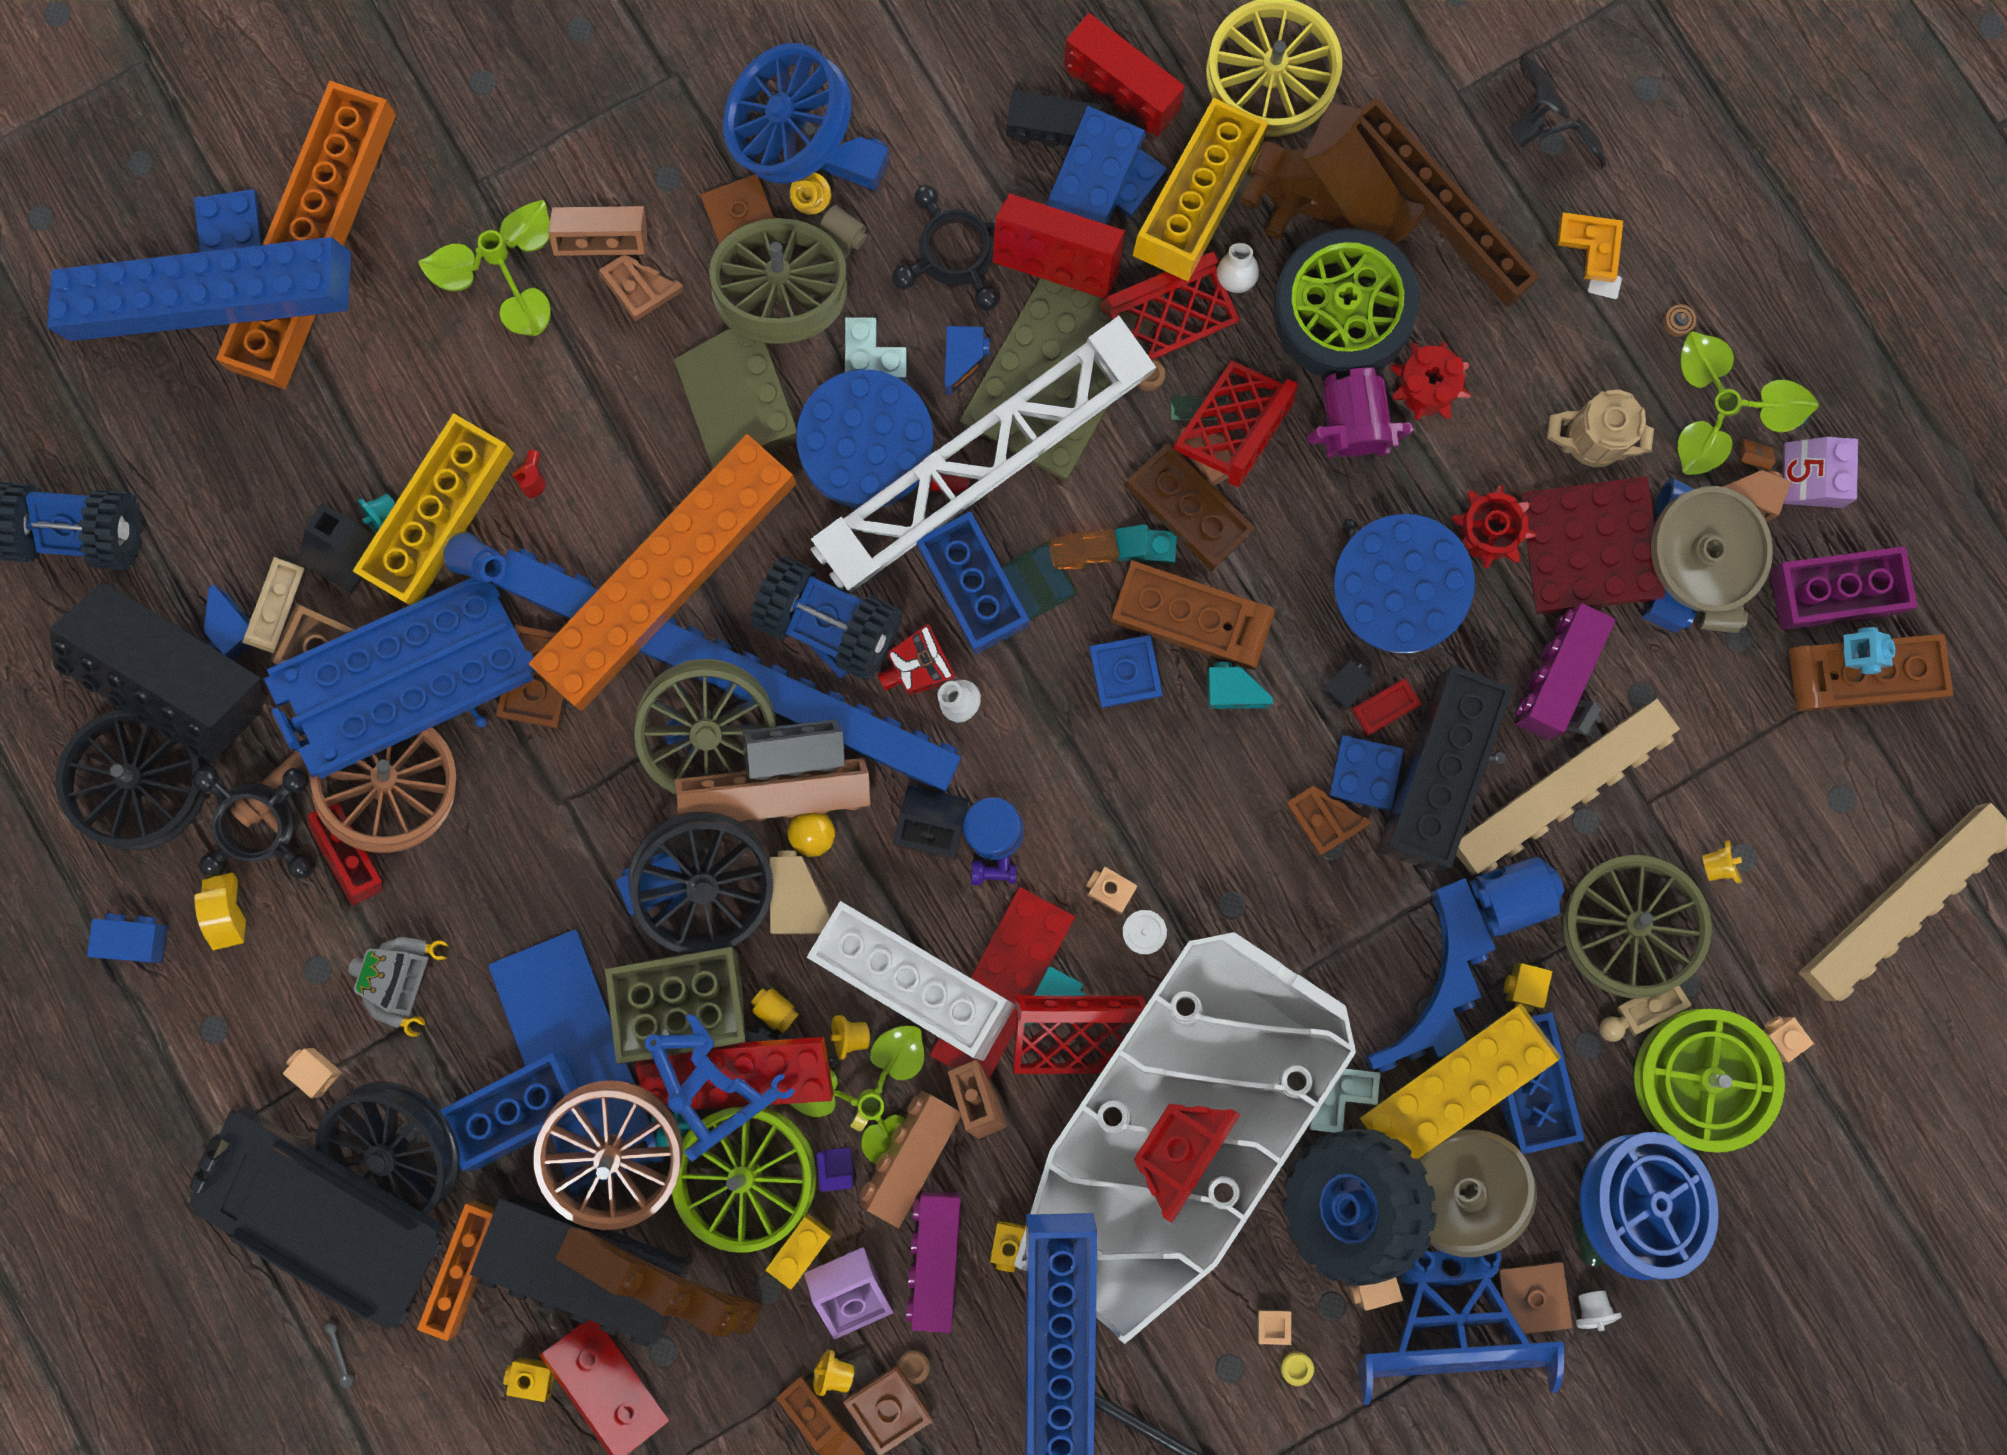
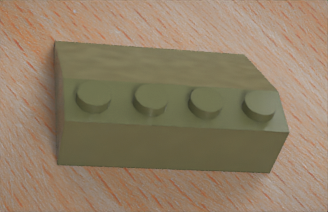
M730 328L674 359L713 469L746 434L753 438L768 453L797 443V429L764 342L746 338Z
M732 947L605 969L617 1065L653 1059L650 1050L645 1046V1040L650 1035L693 1034L692 1027L686 1018V1015L690 1014L695 1015L712 1037L715 1042L713 1048L746 1043L738 954ZM656 1040L652 1041L653 1045H656ZM694 1048L665 1050L668 1056L693 1052Z

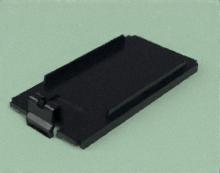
M245 1106L237 1111L232 1109L229 1112L220 1134H216L210 1139L189 1185V1188L194 1191L188 1204L193 1207V1213L230 1234L233 1241L364 1320L370 1319L387 1330L392 1326L397 1329L400 1324L402 1325L410 1312L408 1307L432 1258H436L443 1245L441 1242L443 1236L438 1234L443 1226L442 1224ZM221 1140L229 1143L227 1149L214 1158Z

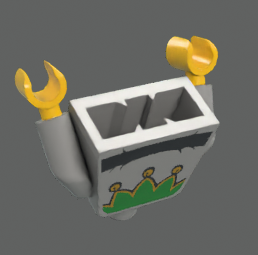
M398 937L382 943L379 949L369 948L365 953L364 959L355 958L351 961L348 969L349 974L357 977L354 991L363 997L362 1003L373 1019L395 1028L399 1026L404 1027L405 1033L410 1037L420 1035V1033L411 1030L410 1023L415 1021L425 1025V1020L419 1016L407 1019L404 1015L410 1016L428 961V957L423 956L424 953L430 954L435 960H445L447 957L436 956L434 953L435 948L439 945L449 947L445 942L436 941L432 944H426V940Z

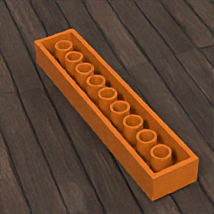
M329 81L263 245L333 237L344 246L396 117V113L386 99ZM316 314L230 324L216 360L229 371L286 390Z
M746 434L528 664L573 706L583 711L796 485L793 474Z

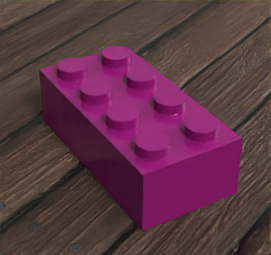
M1906 546L1782 562L1770 569L1780 630L1899 615L1917 608Z
M1580 603L1573 609L1569 608L1565 615L1561 614L1553 627V631L1556 632L1552 643L1548 642L1545 645L1540 659L1544 660L1539 671L1534 670L1528 681L1527 686L1531 690L1527 698L1522 697L1516 707L1514 714L1518 715L1515 725L1546 740H1551L1565 732L1616 621L1615 618L1583 603Z
M923 1190L921 1198H916L914 1201L913 1221H919L918 1231H913L911 1238V1254H917L916 1264L911 1263L908 1287L914 1288V1297L908 1298L906 1321H912L911 1331L951 1333L961 1193Z

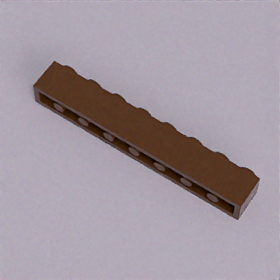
M1375 97L1361 109L1364 115L1356 128L1386 173L1412 202L1425 206L1426 212L1424 215L1509 308L1533 287L1539 276L1379 98Z

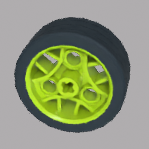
M1341 228L1323 232L1307 240L1293 252L1283 267L1276 288L1274 322L1277 335L1285 351L1297 364L1311 373L1325 378L1336 374V379L1340 380L1350 375L1349 369L1375 368V372L1383 369L1399 355L1413 329L1419 311L1420 299L1416 273L1408 258L1394 243L1373 232L1363 229ZM1338 263L1343 274L1326 278L1324 267ZM1349 263H1354L1356 265L1353 268H1351ZM1317 271L1318 278L1309 277ZM1364 276L1369 277L1374 284L1370 287H1364L1360 285L1358 279ZM1386 287H1388V289H1389L1391 295H1390V294H1387V293H1383L1382 291H1383ZM1317 294L1322 297L1323 302L1319 305H1313L1308 301L1307 297ZM1374 302L1394 308V318L1373 317ZM1301 318L1311 320L1307 327H1305ZM1317 323L1323 325L1332 333L1324 341L1319 340L1311 333ZM1355 327L1363 331L1364 336L1359 339L1352 338L1348 330ZM1376 328L1388 330L1379 337ZM1338 341L1340 347L1333 346L1332 344Z

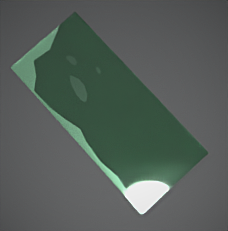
M1171 396V420H1191L1207 396ZM1226 396L1216 397L1215 400L1218 406L1226 405ZM1226 413L1221 414L1223 420H1226ZM1210 416V417L1202 418L1201 420H1217V419H1216L1215 416Z

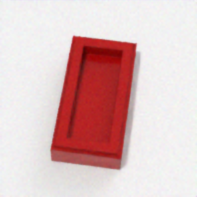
M1404 678L1352 708L1351 711L1366 736H1369L1422 704L1407 679Z

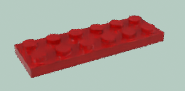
M1019 887L971 979L1015 1005L1017 995L1034 996L1075 916ZM1016 1006L984 1061L969 1056L941 1038L936 1042L930 1056L954 1069L978 1060L989 1080L1016 1030Z
M824 1037L746 1042L712 1048L707 1054L711 1062L724 1075L732 1080L735 1078L743 1079L760 1094H763L772 1087V1081L777 1075L784 1074L785 1078L777 1084L778 1090L780 1092H787L789 1089L794 1088L795 1092L786 1099L779 1097L770 1105L826 1102L833 1099L834 1092ZM693 1052L668 1056L681 1086L696 1068L691 1060ZM654 1059L635 1062L640 1087L653 1093L669 1108V1094ZM708 1079L692 1098L691 1106L694 1110L744 1107L750 1102L736 1091L727 1093L721 1090Z

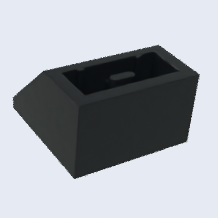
M908 785L895 831L894 847L956 860L970 799Z

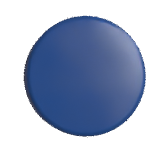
M995 797L985 798L976 802L966 813L963 823V834L967 843L978 855L990 860H999L1010 856L1019 848L1024 838V823L1017 810L1008 801Z

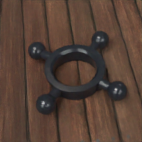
M929 185L920 186L914 194L915 203L919 208L927 210L932 220L925 227L920 237L919 256L921 261L911 267L908 265L896 267L892 273L894 285L902 290L909 289L915 284L916 277L927 272L933 279L945 285L964 286L972 284L976 291L975 302L977 306L985 311L994 309L998 305L999 294L993 287L986 286L982 276L988 271L993 261L994 240L992 234L995 233L996 219L984 223L975 214L966 210L951 209L942 212L937 204V191ZM949 223H964L973 227L983 241V251L979 259L970 267L961 270H951L939 265L932 257L929 249L930 241L939 228Z
M203 766L194 772L193 783L195 787L201 791H210L216 796L218 802L212 819V831L220 848L216 853H207L200 859L199 869L204 876L209 878L220 876L225 870V861L230 856L241 861H262L279 856L288 863V872L292 877L304 879L311 875L314 869L312 859L305 854H296L288 846L294 834L295 818L286 798L292 792L298 793L307 787L309 778L303 769L297 767L288 769L283 774V784L277 790L264 784L246 783L228 791L219 782V774L214 768ZM244 798L255 799L271 809L278 826L276 838L271 846L264 849H250L239 844L231 836L226 818L228 810L234 801Z

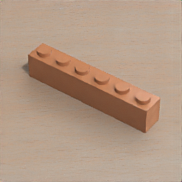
M858 758L844 760L845 766L836 767V769L828 772L819 770L805 771L798 776L787 774L775 775L767 780L750 779L747 771L674 779L678 815L705 811L723 814L737 821H763L771 817L784 816L790 818L799 814L814 812L824 814L831 810L839 809L857 810L861 807L870 806L869 773L865 759Z

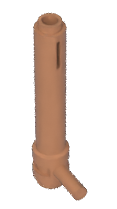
M295 751L263 781H257L256 783L264 784L277 790L283 784L282 777L288 769L294 767L301 768L307 774L309 771L301 754ZM249 798L234 801L235 806L230 810L246 827H250L253 823L258 824L263 819L277 833L276 818L271 809L264 803Z

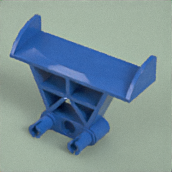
M1426 1250L1425 1254L1417 1258L1413 1263V1268L1400 1275L1404 1284L1414 1289L1396 1352L1365 1354L1357 1365L1362 1405L1370 1404L1373 1378L1546 1367L1550 1393H1555L1559 1391L1563 1380L1564 1343L1563 1341L1529 1343L1491 1281L1499 1269L1501 1261L1500 1251L1479 1257H1460L1442 1251L1430 1252ZM1449 1262L1456 1267L1457 1275H1447L1443 1271L1442 1263ZM1478 1285L1459 1315L1432 1289ZM1481 1294H1483L1493 1310V1313L1468 1314ZM1421 1298L1439 1316L1416 1317ZM1501 1324L1513 1345L1467 1348L1464 1327ZM1452 1327L1454 1349L1406 1352L1412 1330Z

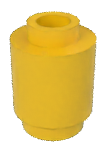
M772 987L768 991L762 988L751 1001V1004L755 1006L751 1012L772 1030L775 1031L777 1029L782 1034L799 1015L794 1010L795 1006Z

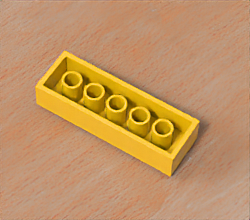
M1213 98L1139 231L1133 256L1189 281L1259 151L1269 122Z
M453 413L353 569V572L407 605H412L422 600L445 564L444 550L447 543L453 536L466 531L511 460L514 452L506 443Z
M1519 1004L1360 1117V1120L1368 1130L1373 1129L1384 1132L1385 1136L1391 1139H1398L1412 1151L1410 1156L1413 1159H1419L1559 1061L1561 1056L1524 1006Z

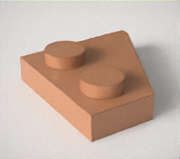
M622 255L599 269L601 278L635 322L683 292V285L675 280L673 283L660 276L658 271L649 266L640 265L637 260L627 255Z

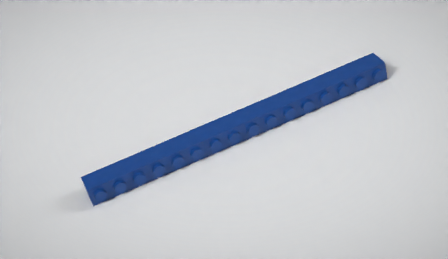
M520 548L519 552L508 549L504 557L507 563L505 576L500 581L493 582L499 588L568 620L598 591V589L591 586L593 583L591 580L578 574L574 578L563 574L565 571L563 567L550 561L546 565L536 561V555ZM672 617L638 651L670 667L695 659H715L734 664L750 673L763 686L772 702L776 716L793 724L837 719L843 731V746L943 793H947L962 761L961 756L957 755L958 749L941 742L940 746L928 742L930 736L913 729L909 733L900 729L902 724L890 717L885 716L883 720L872 716L873 710L864 705L856 703L855 707L844 703L845 697L830 690H828L827 694L815 690L817 686L815 683L802 677L798 681L787 677L789 673L787 670L774 664L770 668L759 664L760 658L746 651L739 655L731 651L732 645L716 638L713 643L703 638L704 632L688 625L686 630L675 625L677 620ZM695 677L703 682V677ZM707 677V684L724 692L730 684L728 680ZM736 685L731 694L746 702L754 699L738 685Z

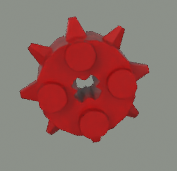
M1442 342L1439 347L1424 346L1422 348L1416 343L1410 344L1411 356L1405 365H1391L1390 367L1398 375L1397 391L1391 396L1392 399L1404 400V405L1414 412L1415 420H1419L1423 415L1430 416L1437 412L1446 420L1450 419L1451 404L1456 398H1470L1471 393L1463 388L1465 371L1470 367L1469 363L1463 362L1460 357L1449 351L1445 342ZM1429 378L1433 379L1435 384H1430Z
M1499 485L1494 493H1488L1483 497L1472 490L1469 491L1467 496L1470 507L1464 514L1451 517V521L1459 525V537L1467 552L1481 559L1484 568H1489L1492 561L1507 557L1514 563L1520 561L1517 546L1524 539L1536 536L1534 531L1528 529V516L1525 513L1530 506L1528 501L1517 503L1518 500L1504 493L1502 485ZM1490 522L1494 523L1493 527L1495 529H1498L1496 532L1489 527L1488 524Z

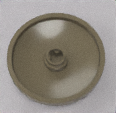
M1707 486L1679 495L1664 508L1653 529L1651 557L1656 575L1671 597L1690 609L1714 613L1742 606L1760 591L1771 569L1773 545L1766 520L1759 509L1748 498L1732 489Z
M1461 1130L1418 1159L1428 1172L1424 1175L1428 1186H1433L1436 1200L1432 1201V1212L1437 1213L1434 1231H1430L1428 1236L1431 1237L1429 1244L1436 1249L1460 1257L1489 1255L1514 1242L1530 1223L1537 1200L1535 1178L1525 1156L1507 1139L1483 1130Z

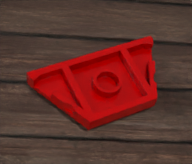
M1168 1104L1134 1158L1140 1173L1144 1174L1148 1189L1155 1196L1163 1211L1161 1214L1164 1219L1173 1223L1241 1114L1233 1109L1219 1110L1202 1106L1186 1107L1179 1104Z

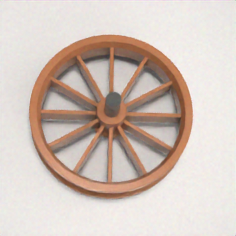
M431 727L416 734L418 738L393 766L389 763L392 746L387 748L385 760L383 759L378 762L375 754L370 756L375 766L374 768H371L362 760L354 763V765L368 775L336 771L324 777L366 783L358 787L324 798L321 789L322 778L320 779L318 775L312 778L310 775L313 803L325 827L344 843L363 851L375 853H391L409 849L432 836L449 815L456 788V768L452 753L444 739L435 729ZM423 741L438 756L435 759L397 772ZM442 765L445 772L446 785L402 779ZM400 788L441 793L444 795L438 808L433 813ZM369 792L343 823L335 817L328 807ZM398 796L426 816L428 820L408 832L394 798ZM373 799L378 800L372 836L349 828ZM383 801H390L403 834L385 837L377 836Z
M615 1080L589 1083L565 1095L552 1108L545 1119L534 1150L535 1176L546 1200L556 1211L572 1222L584 1227L600 1230L630 1227L656 1213L673 1192L682 1163V1136L677 1121L669 1108L657 1096L643 1087ZM602 1098L604 1135L602 1137L579 1104ZM608 1098L621 1099L633 1103L617 1135L610 1134ZM637 1105L645 1109L656 1119V1121L625 1141L621 1138ZM571 1109L594 1142L556 1125V1123ZM660 1126L664 1130L669 1146L627 1149ZM550 1133L589 1152L548 1154ZM671 1156L670 1170L668 1175L665 1176L629 1158ZM592 1161L558 1184L549 1164ZM624 1168L660 1184L661 1187L646 1200ZM593 1169L597 1170L596 1177L582 1204L573 1200L562 1190ZM614 1172L617 1173L639 1205L616 1211ZM608 1178L610 1211L587 1207L586 1204L598 1180Z

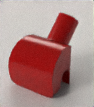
M528 450L525 464L512 473L513 478L516 479L519 487L529 499L540 495L546 485L544 476L537 469L540 452L535 450Z

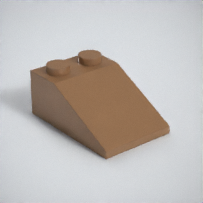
M296 603L278 640L275 651L271 654L270 661L278 665L355 629Z

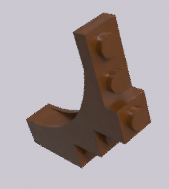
M570 1228L555 1258L614 1295L633 1297L661 1315L680 1317L710 1336L727 1337L730 1332L748 1334L759 1318L758 1312L762 1304L756 1300L723 1293L682 1278L614 1246L587 1230Z

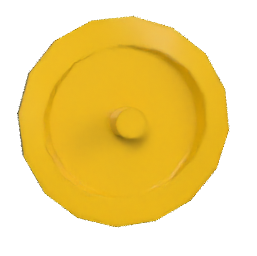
M814 172L802 180L792 182L790 199L793 206L799 212L807 215L818 214L824 211L830 204L832 197L831 187L827 179L821 174Z
M1730 840L1725 841V848L1702 855L1709 881L1733 878L1736 883L1742 882L1735 864L1743 862L1741 857H1732Z
M843 1015L833 1017L830 1039L834 1042L838 1060H844L846 1054L852 1051L868 1049L870 1034L866 1022H850Z
M828 1349L814 1369L813 1386L815 1393L819 1396H824L827 1390L847 1393L853 1381L854 1365L834 1358L835 1351Z

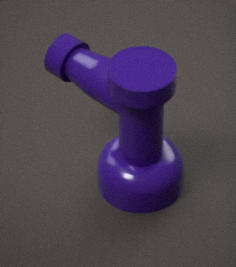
M1010 856L997 860V867H985L981 860H972L971 885H981L984 879L1009 880V884H1015L1016 865H1010Z

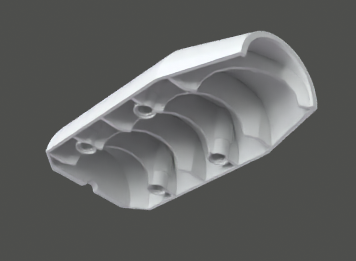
M1235 932L1193 940L1187 943L1050 1149L1030 1214H1094L1097 1228L1096 1318L1106 1325L1124 1344L1217 1267L1356 1053L1346 1006L1300 975L1292 972L1282 963ZM1188 998L1194 1002L1195 1010L1191 1015L1183 1016L1177 1012L1176 1006L1181 999ZM1299 1072L1305 1077L1306 1084L1302 1090L1294 1091L1288 1086L1287 1078L1290 1073ZM1168 1104L1235 1110L1241 1114L1173 1223L1167 1221L1161 1214L1163 1211L1155 1196L1151 1194L1146 1185L1144 1174L1140 1173L1134 1161L1138 1151ZM1111 1107L1118 1108L1122 1113V1120L1117 1126H1109L1104 1120L1106 1110ZM1220 1183H1227L1233 1189V1197L1228 1202H1220L1214 1196V1189ZM1026 1228L1014 1263L1017 1268L1026 1271Z

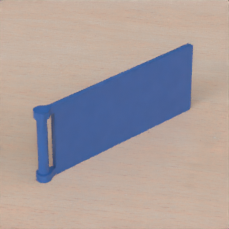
M572 930L489 964L491 976L525 1066L551 1053L563 1054L578 1087L606 1080L623 1081L636 1085L629 1064H616L611 1017L577 930ZM602 1098L586 1101V1106L590 1112L586 1116L602 1137L604 1135ZM608 1098L610 1134H618L633 1103L621 1099ZM638 1105L636 1106L621 1135L624 1141L651 1124L645 1109ZM578 1119L562 1126V1128L594 1142ZM654 1131L631 1146L646 1141L648 1148L656 1147ZM550 1133L557 1153L589 1152ZM664 1156L629 1158L643 1166L651 1162L657 1164L665 1160ZM592 1161L561 1164L567 1178L576 1172L575 1169L583 1167ZM596 1172L581 1177L568 1185L574 1198L584 1194V1190L590 1188L596 1177ZM616 1172L613 1173L614 1178L618 1176ZM608 1178L599 1179L596 1185L608 1181Z

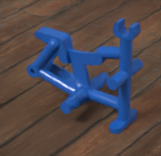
M690 1014L686 1015V1018L692 1027L693 1034L661 1036L653 1034L646 1038L645 1046L650 1050L669 1094V1108L673 1112L682 1115L699 1139L684 1151L690 1161L693 1162L779 1097L781 1099L789 1098L795 1090L794 1088L789 1089L787 1092H780L778 1090L777 1084L785 1078L784 1074L777 1075L772 1081V1087L763 1094L757 1092L741 1078L732 1080L724 1075L707 1056L714 1047V1040L695 1015ZM653 1040H656V1045L652 1044ZM694 1048L691 1060L696 1068L682 1086L665 1049ZM708 1079L721 1090L727 1093L736 1091L750 1102L711 1132H709L691 1106L692 1098Z

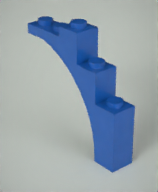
M1466 878L1430 892L1438 912L1442 933V960L1434 992L1419 1019L1395 1044L1364 1057L1369 1069L1378 1068L1380 1073L1398 1066L1396 1060L1407 1056L1410 1061L1426 1055L1425 1048H1429L1432 1057L1442 1056L1443 1059L1466 1043L1453 1009L1456 1008L1457 1013L1468 1010L1475 1006L1474 1000L1482 997L1467 961H1470L1471 965L1489 959L1488 952L1496 950Z

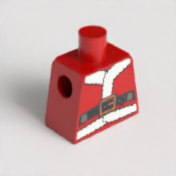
M929 624L890 650L887 654L893 667L877 674L885 691L902 683L908 696L941 687L948 681L956 680Z

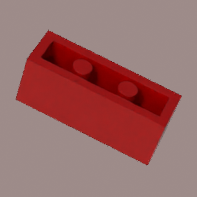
M339 803L328 806L335 817L342 823L347 819ZM316 811L307 814L308 827L351 906L380 893L382 881L366 852L354 848L334 836L325 827Z

